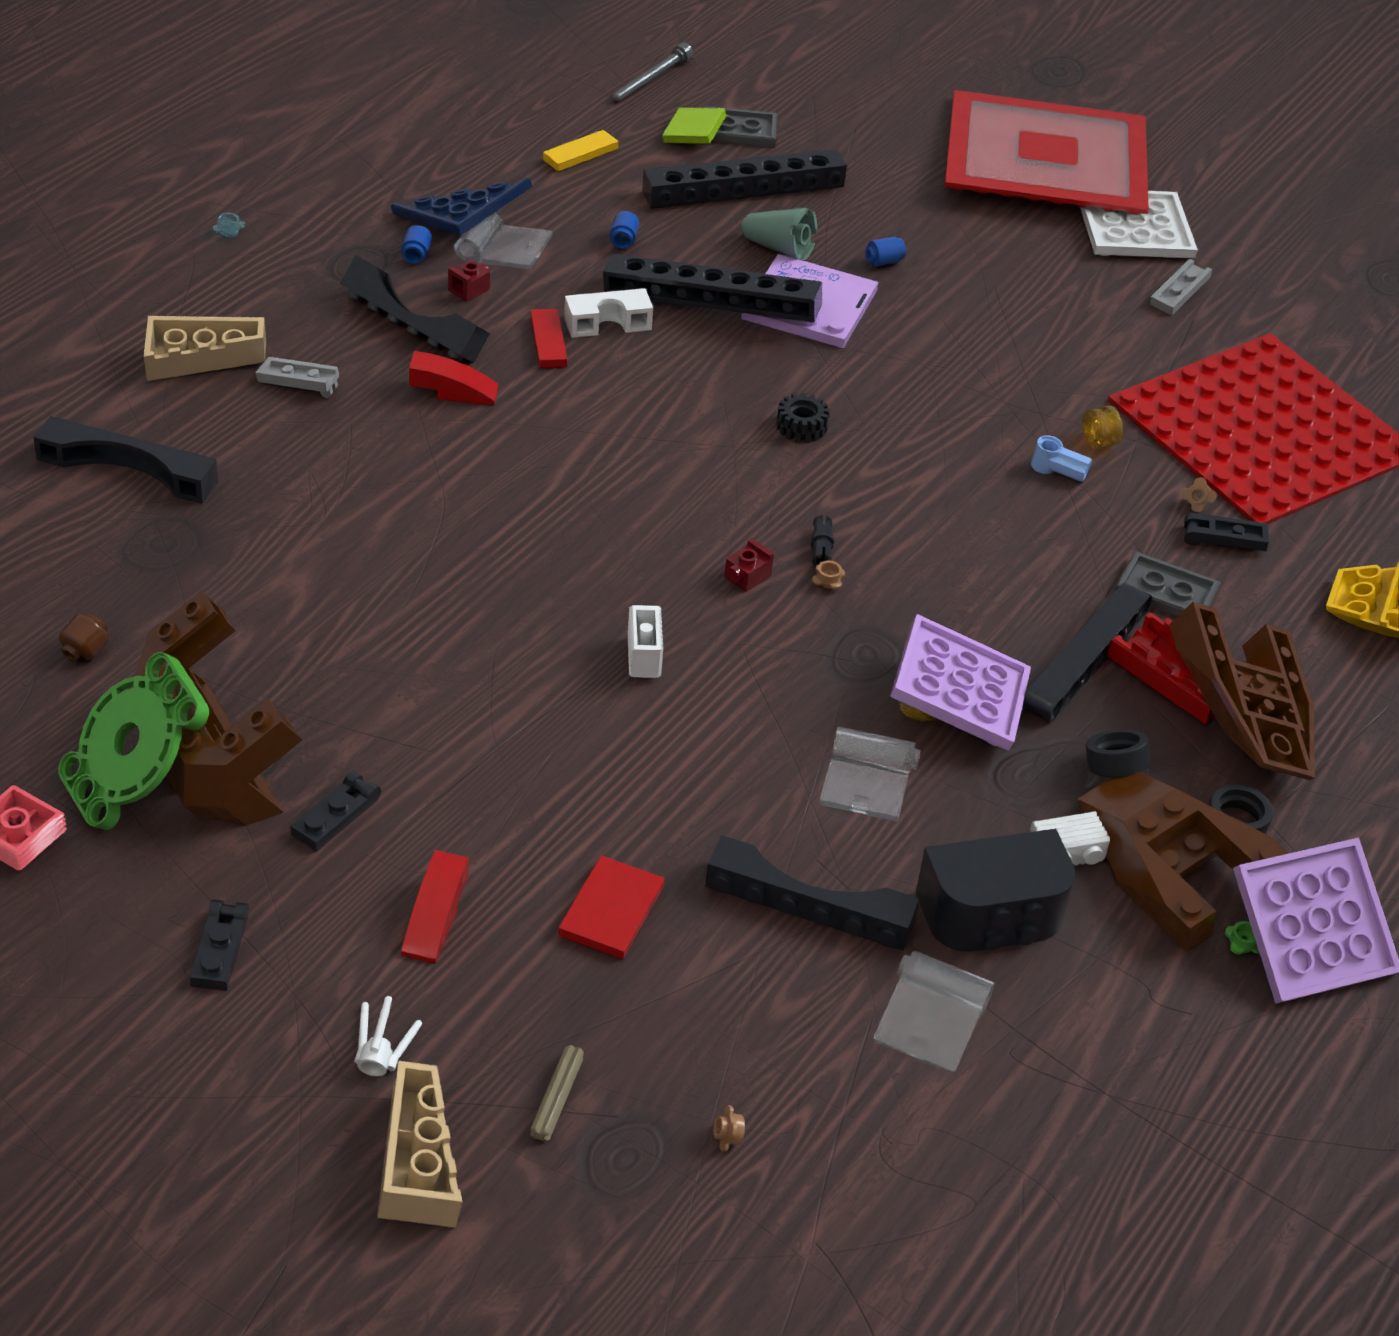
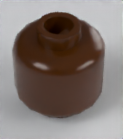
M76 614L59 634V641L63 646L61 652L74 662H77L79 659L88 662L92 661L109 640L106 624L94 614Z

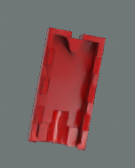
M1150 612L1145 616L1143 626L1136 630L1131 639L1125 642L1120 635L1111 639L1107 657L1205 725L1215 718L1176 649L1170 628V623L1173 620L1167 617L1163 621Z

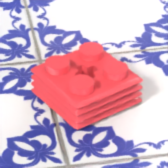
M15 785L10 786L0 795V860L16 870H22L67 830L65 827L66 823L64 822L66 820L64 818L65 814Z

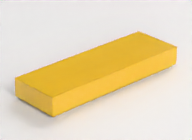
M601 130L544 151L543 160L559 172L618 149L619 141L606 131Z

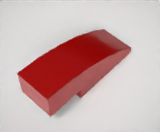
M418 351L413 353L409 366L410 387L438 390L437 399L495 405L499 384L485 374L449 358Z
M439 850L434 851L411 914L401 949V956L436 964L458 912V900L469 876L468 857Z

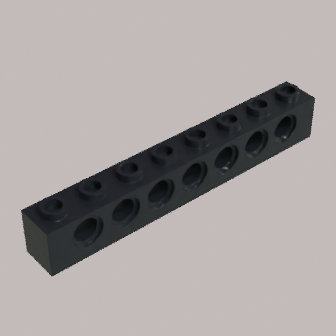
M838 149L644 169L642 192L650 208L838 188L845 186L847 164Z
M612 254L603 270L604 292L645 288L652 301L812 323L815 322L822 306V281Z

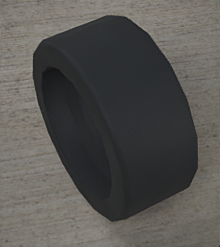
M1117 729L1101 732L1092 736L1086 743L1088 768L1096 775L1124 777L1141 772L1150 765L1149 739L1144 733L1137 730Z
M1224 785L1215 790L1209 801V806L1219 811L1223 808L1233 807L1249 812L1257 821L1245 824L1267 834L1273 817V807L1268 798L1260 791L1246 785Z

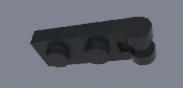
M1198 513L1187 514L1184 518V540L1189 545H1197L1200 542L1248 550H1267L1269 544L1268 523Z
M355 771L349 772L342 784L290 826L291 835L317 852L372 806L380 797L381 788L372 782L367 784L363 781V777ZM354 793L360 794L356 798L352 797Z
M211 900L208 918L190 974L191 987L227 991L248 919V903L237 902L236 905L224 904L223 900ZM223 918L232 919L233 921L232 924L221 923V920Z

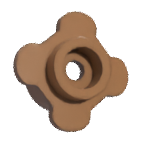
M1201 477L1196 478L1192 486L1184 488L1181 492L1182 498L1189 501L1194 512L1203 511L1205 505L1209 502H1214L1217 498L1216 492L1211 490L1206 485V480ZM1198 492L1202 494L1200 498L1196 496Z
M823 561L816 566L817 574L812 578L813 584L835 590L842 587L841 578L845 577V571L837 562Z
M731 1105L725 1106L723 1115L716 1117L713 1127L714 1137L720 1139V1150L725 1152L728 1151L729 1144L739 1145L743 1140L745 1132L744 1117L741 1114H734Z

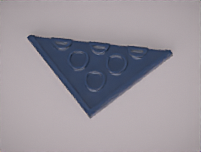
M522 178L521 181L512 185H508L507 182L486 185V190L471 192L469 188L450 192L451 196L435 199L434 195L414 199L413 204L402 205L396 202L390 206L393 214L462 235L532 187L530 178Z

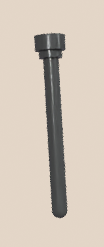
M681 42L675 46L669 57L616 91L612 95L613 101H621L676 63L685 64L693 58V50L690 45Z

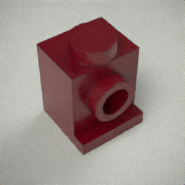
M473 260L457 268L453 266L448 267V291L466 302L490 290L491 271L485 263L478 264Z
M751 538L745 547L726 558L724 577L747 592L771 576L774 553Z

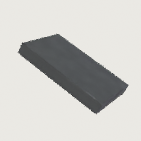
M704 106V108H719V107ZM725 108L726 117L712 139V142L775 147L777 113Z
M1135 551L1115 591L1125 582L1152 595L1150 607L1177 617L1192 602L1210 607L1221 582Z

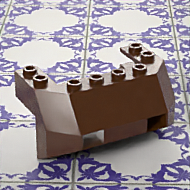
M200 591L149 632L135 676H145L147 661L154 653L163 652L179 660L207 703L209 717L205 725L199 730L182 729L178 753L167 773V777L183 806L193 814L242 825H250L284 813L261 773L303 739L292 726L290 718L282 711L278 714L268 698L233 726L208 682L190 668L236 631L226 618L224 610L203 591ZM164 662L160 667L159 677L164 674L167 662ZM180 683L174 689L173 699L180 693ZM195 705L192 706L188 711V721H190L195 714Z

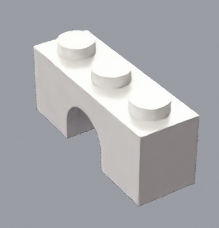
M645 288L565 296L564 320L571 338L598 335L599 323L603 321L619 323L622 325L625 333L652 330L653 306Z

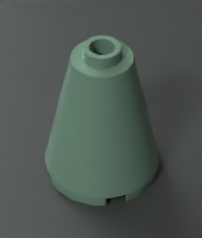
M805 207L749 213L742 221L741 231L747 240L782 255L805 261L810 256L815 243L811 242L812 234H817V219L815 212Z

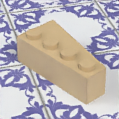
M148 316L144 348L147 381L265 362L266 332L264 317Z
M398 1061L392 1092L377 1218L456 1228L462 1206V1196L457 1186V1170L455 1159H452L450 1133L444 1117L445 1107L437 1066Z

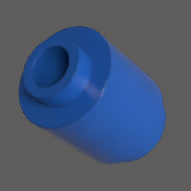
M627 211L619 212L615 215L610 230V240L615 247L626 249L634 244L639 228V220L636 215Z
M414 225L407 229L401 246V253L406 262L419 264L426 259L432 242V234L427 228Z
M894 236L869 241L865 249L866 260L874 267L898 263L906 256V246L903 239Z

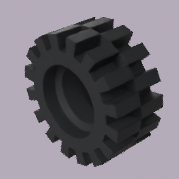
M793 393L791 398L785 396L778 406L777 430H780L779 433L782 436L786 434V438L789 440L794 437L795 442L800 443V439H804L805 443H810L811 438L815 442L819 440V437L823 438L827 432L830 409H828L827 403H823V399L818 398L815 400V395L813 394L810 397H806V393H801L800 396Z

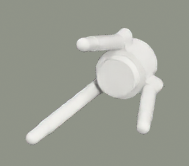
M390 996L385 997L374 1037H371L369 1041H367L369 1004L363 1002L361 1006L358 1051L354 1062L359 1070L374 1077L385 1075L387 1070H395L398 1059L422 1025L420 1020H416L392 1053L390 1042L382 1038L392 1002V997Z

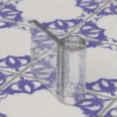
M496 211L460 235L454 249L456 254L465 261L473 260L477 263L531 270L552 238L553 232L503 225L501 213Z
M838 726L819 805L898 822L910 768L917 770L921 750L915 749L916 742Z
M913 951L911 956L904 955L899 965L897 975L901 976L877 1028L873 1041L955 1074L977 1021L986 1011L995 983Z

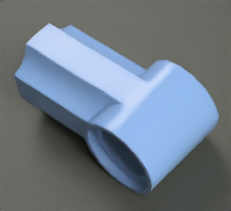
M1045 435L1041 436L1037 441L1031 466L1035 471L1042 474L1057 472L1083 483L1092 460L1089 457L1063 448L1062 442L1056 437Z

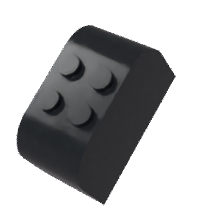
M1057 829L928 846L924 849L915 893L920 898L919 903L932 934L943 945L964 952L985 949L995 950L1005 946L1028 945L1033 942L1044 941L1058 933L1063 923L1074 883L1075 869Z

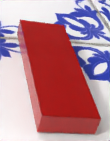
M558 309L531 310L530 319L539 368L567 367V354Z

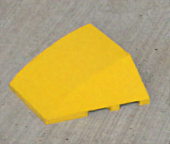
M1399 562L1397 567L1381 569L1378 565L1338 569L1326 604V610L1357 627L1399 638Z

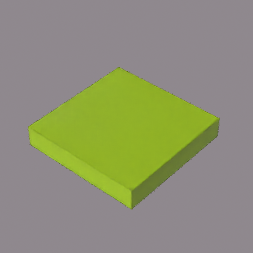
M679 108L662 135L664 143L710 144L726 117L725 108Z

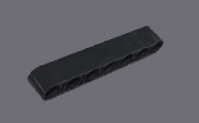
M1125 582L1122 583L1030 686L1024 697L1022 707L1050 722L1055 720L1109 658L1107 654L1111 639L1120 635L1122 640H1124L1142 620L1151 605L1152 595Z

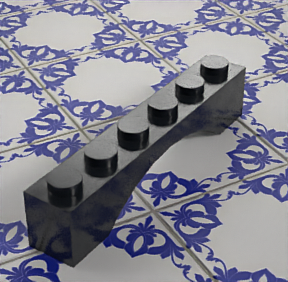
M355 255L340 282L341 285L349 289L347 295L359 302H362L363 298L368 300L367 307L379 314L385 310L388 312L386 318L400 326L403 322L407 323L408 327L406 330L420 338L423 334L427 335L428 339L426 342L440 350L444 345L449 348L447 354L462 362L463 358H466L474 363L490 335L489 332L458 314L444 317H427L412 313L399 299L393 287L390 274Z
M50 416L33 436L36 460L61 467L81 464H113L133 468L159 480L175 497L203 504L218 483L217 461L215 458Z
M721 835L707 865L705 887L748 900L752 903L761 904L786 914L798 916L820 925L835 928L854 936L872 940L884 946L903 951L915 923L920 900L918 897L889 888L862 892H843L811 886L777 869L762 856L754 845Z

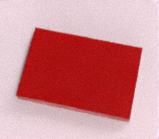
M601 855L560 924L558 936L624 959L664 888L665 878Z

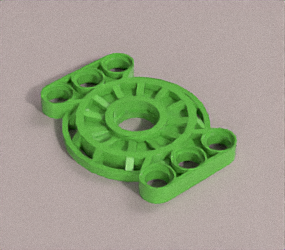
M163 652L154 653L147 661L145 676L126 678L106 691L90 711L83 726L78 752H68L61 759L58 767L59 776L89 826L105 831L111 830L119 820L120 805L133 803L147 796L167 775L178 753L182 729L196 731L201 729L207 722L209 707L179 660ZM164 662H167L164 674L159 677L160 667ZM180 683V693L173 699L174 689ZM195 705V714L190 721H188V711L192 706ZM137 725L139 729L138 744L131 753L124 755L125 738L130 730ZM79 761L78 771L72 776L73 767ZM92 783V792L90 796L86 799L85 793L87 787ZM106 805L105 817L99 822L100 811Z

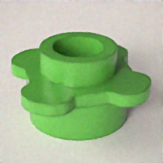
M1241 921L1234 926L1226 928L1225 936L1230 939V950L1238 955L1249 952L1259 954L1250 922Z

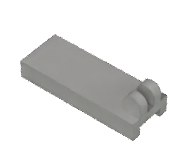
M1189 259L1151 296L1150 305L1173 315L1211 277L1212 269L1207 267L1204 270L1194 265V260Z
M268 357L256 371L257 381L261 383L320 391L323 397L329 398L338 387L339 371L336 366Z

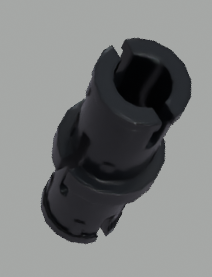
M819 515L813 520L814 534L811 536V547L813 549L812 563L815 567L819 565V560H822V562L832 561L831 550L834 547V537L831 534L832 519L829 516H826L825 524H823V515Z

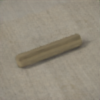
M568 1045L564 1048L531 1126L530 1134L535 1140L539 1139L542 1142H546L551 1138L583 1061L584 1052L580 1047L575 1048L572 1045Z

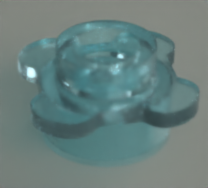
M223 213L219 215L218 225L213 226V231L221 233L226 237H234L238 235L240 229L245 227V223L239 220V216L234 213Z

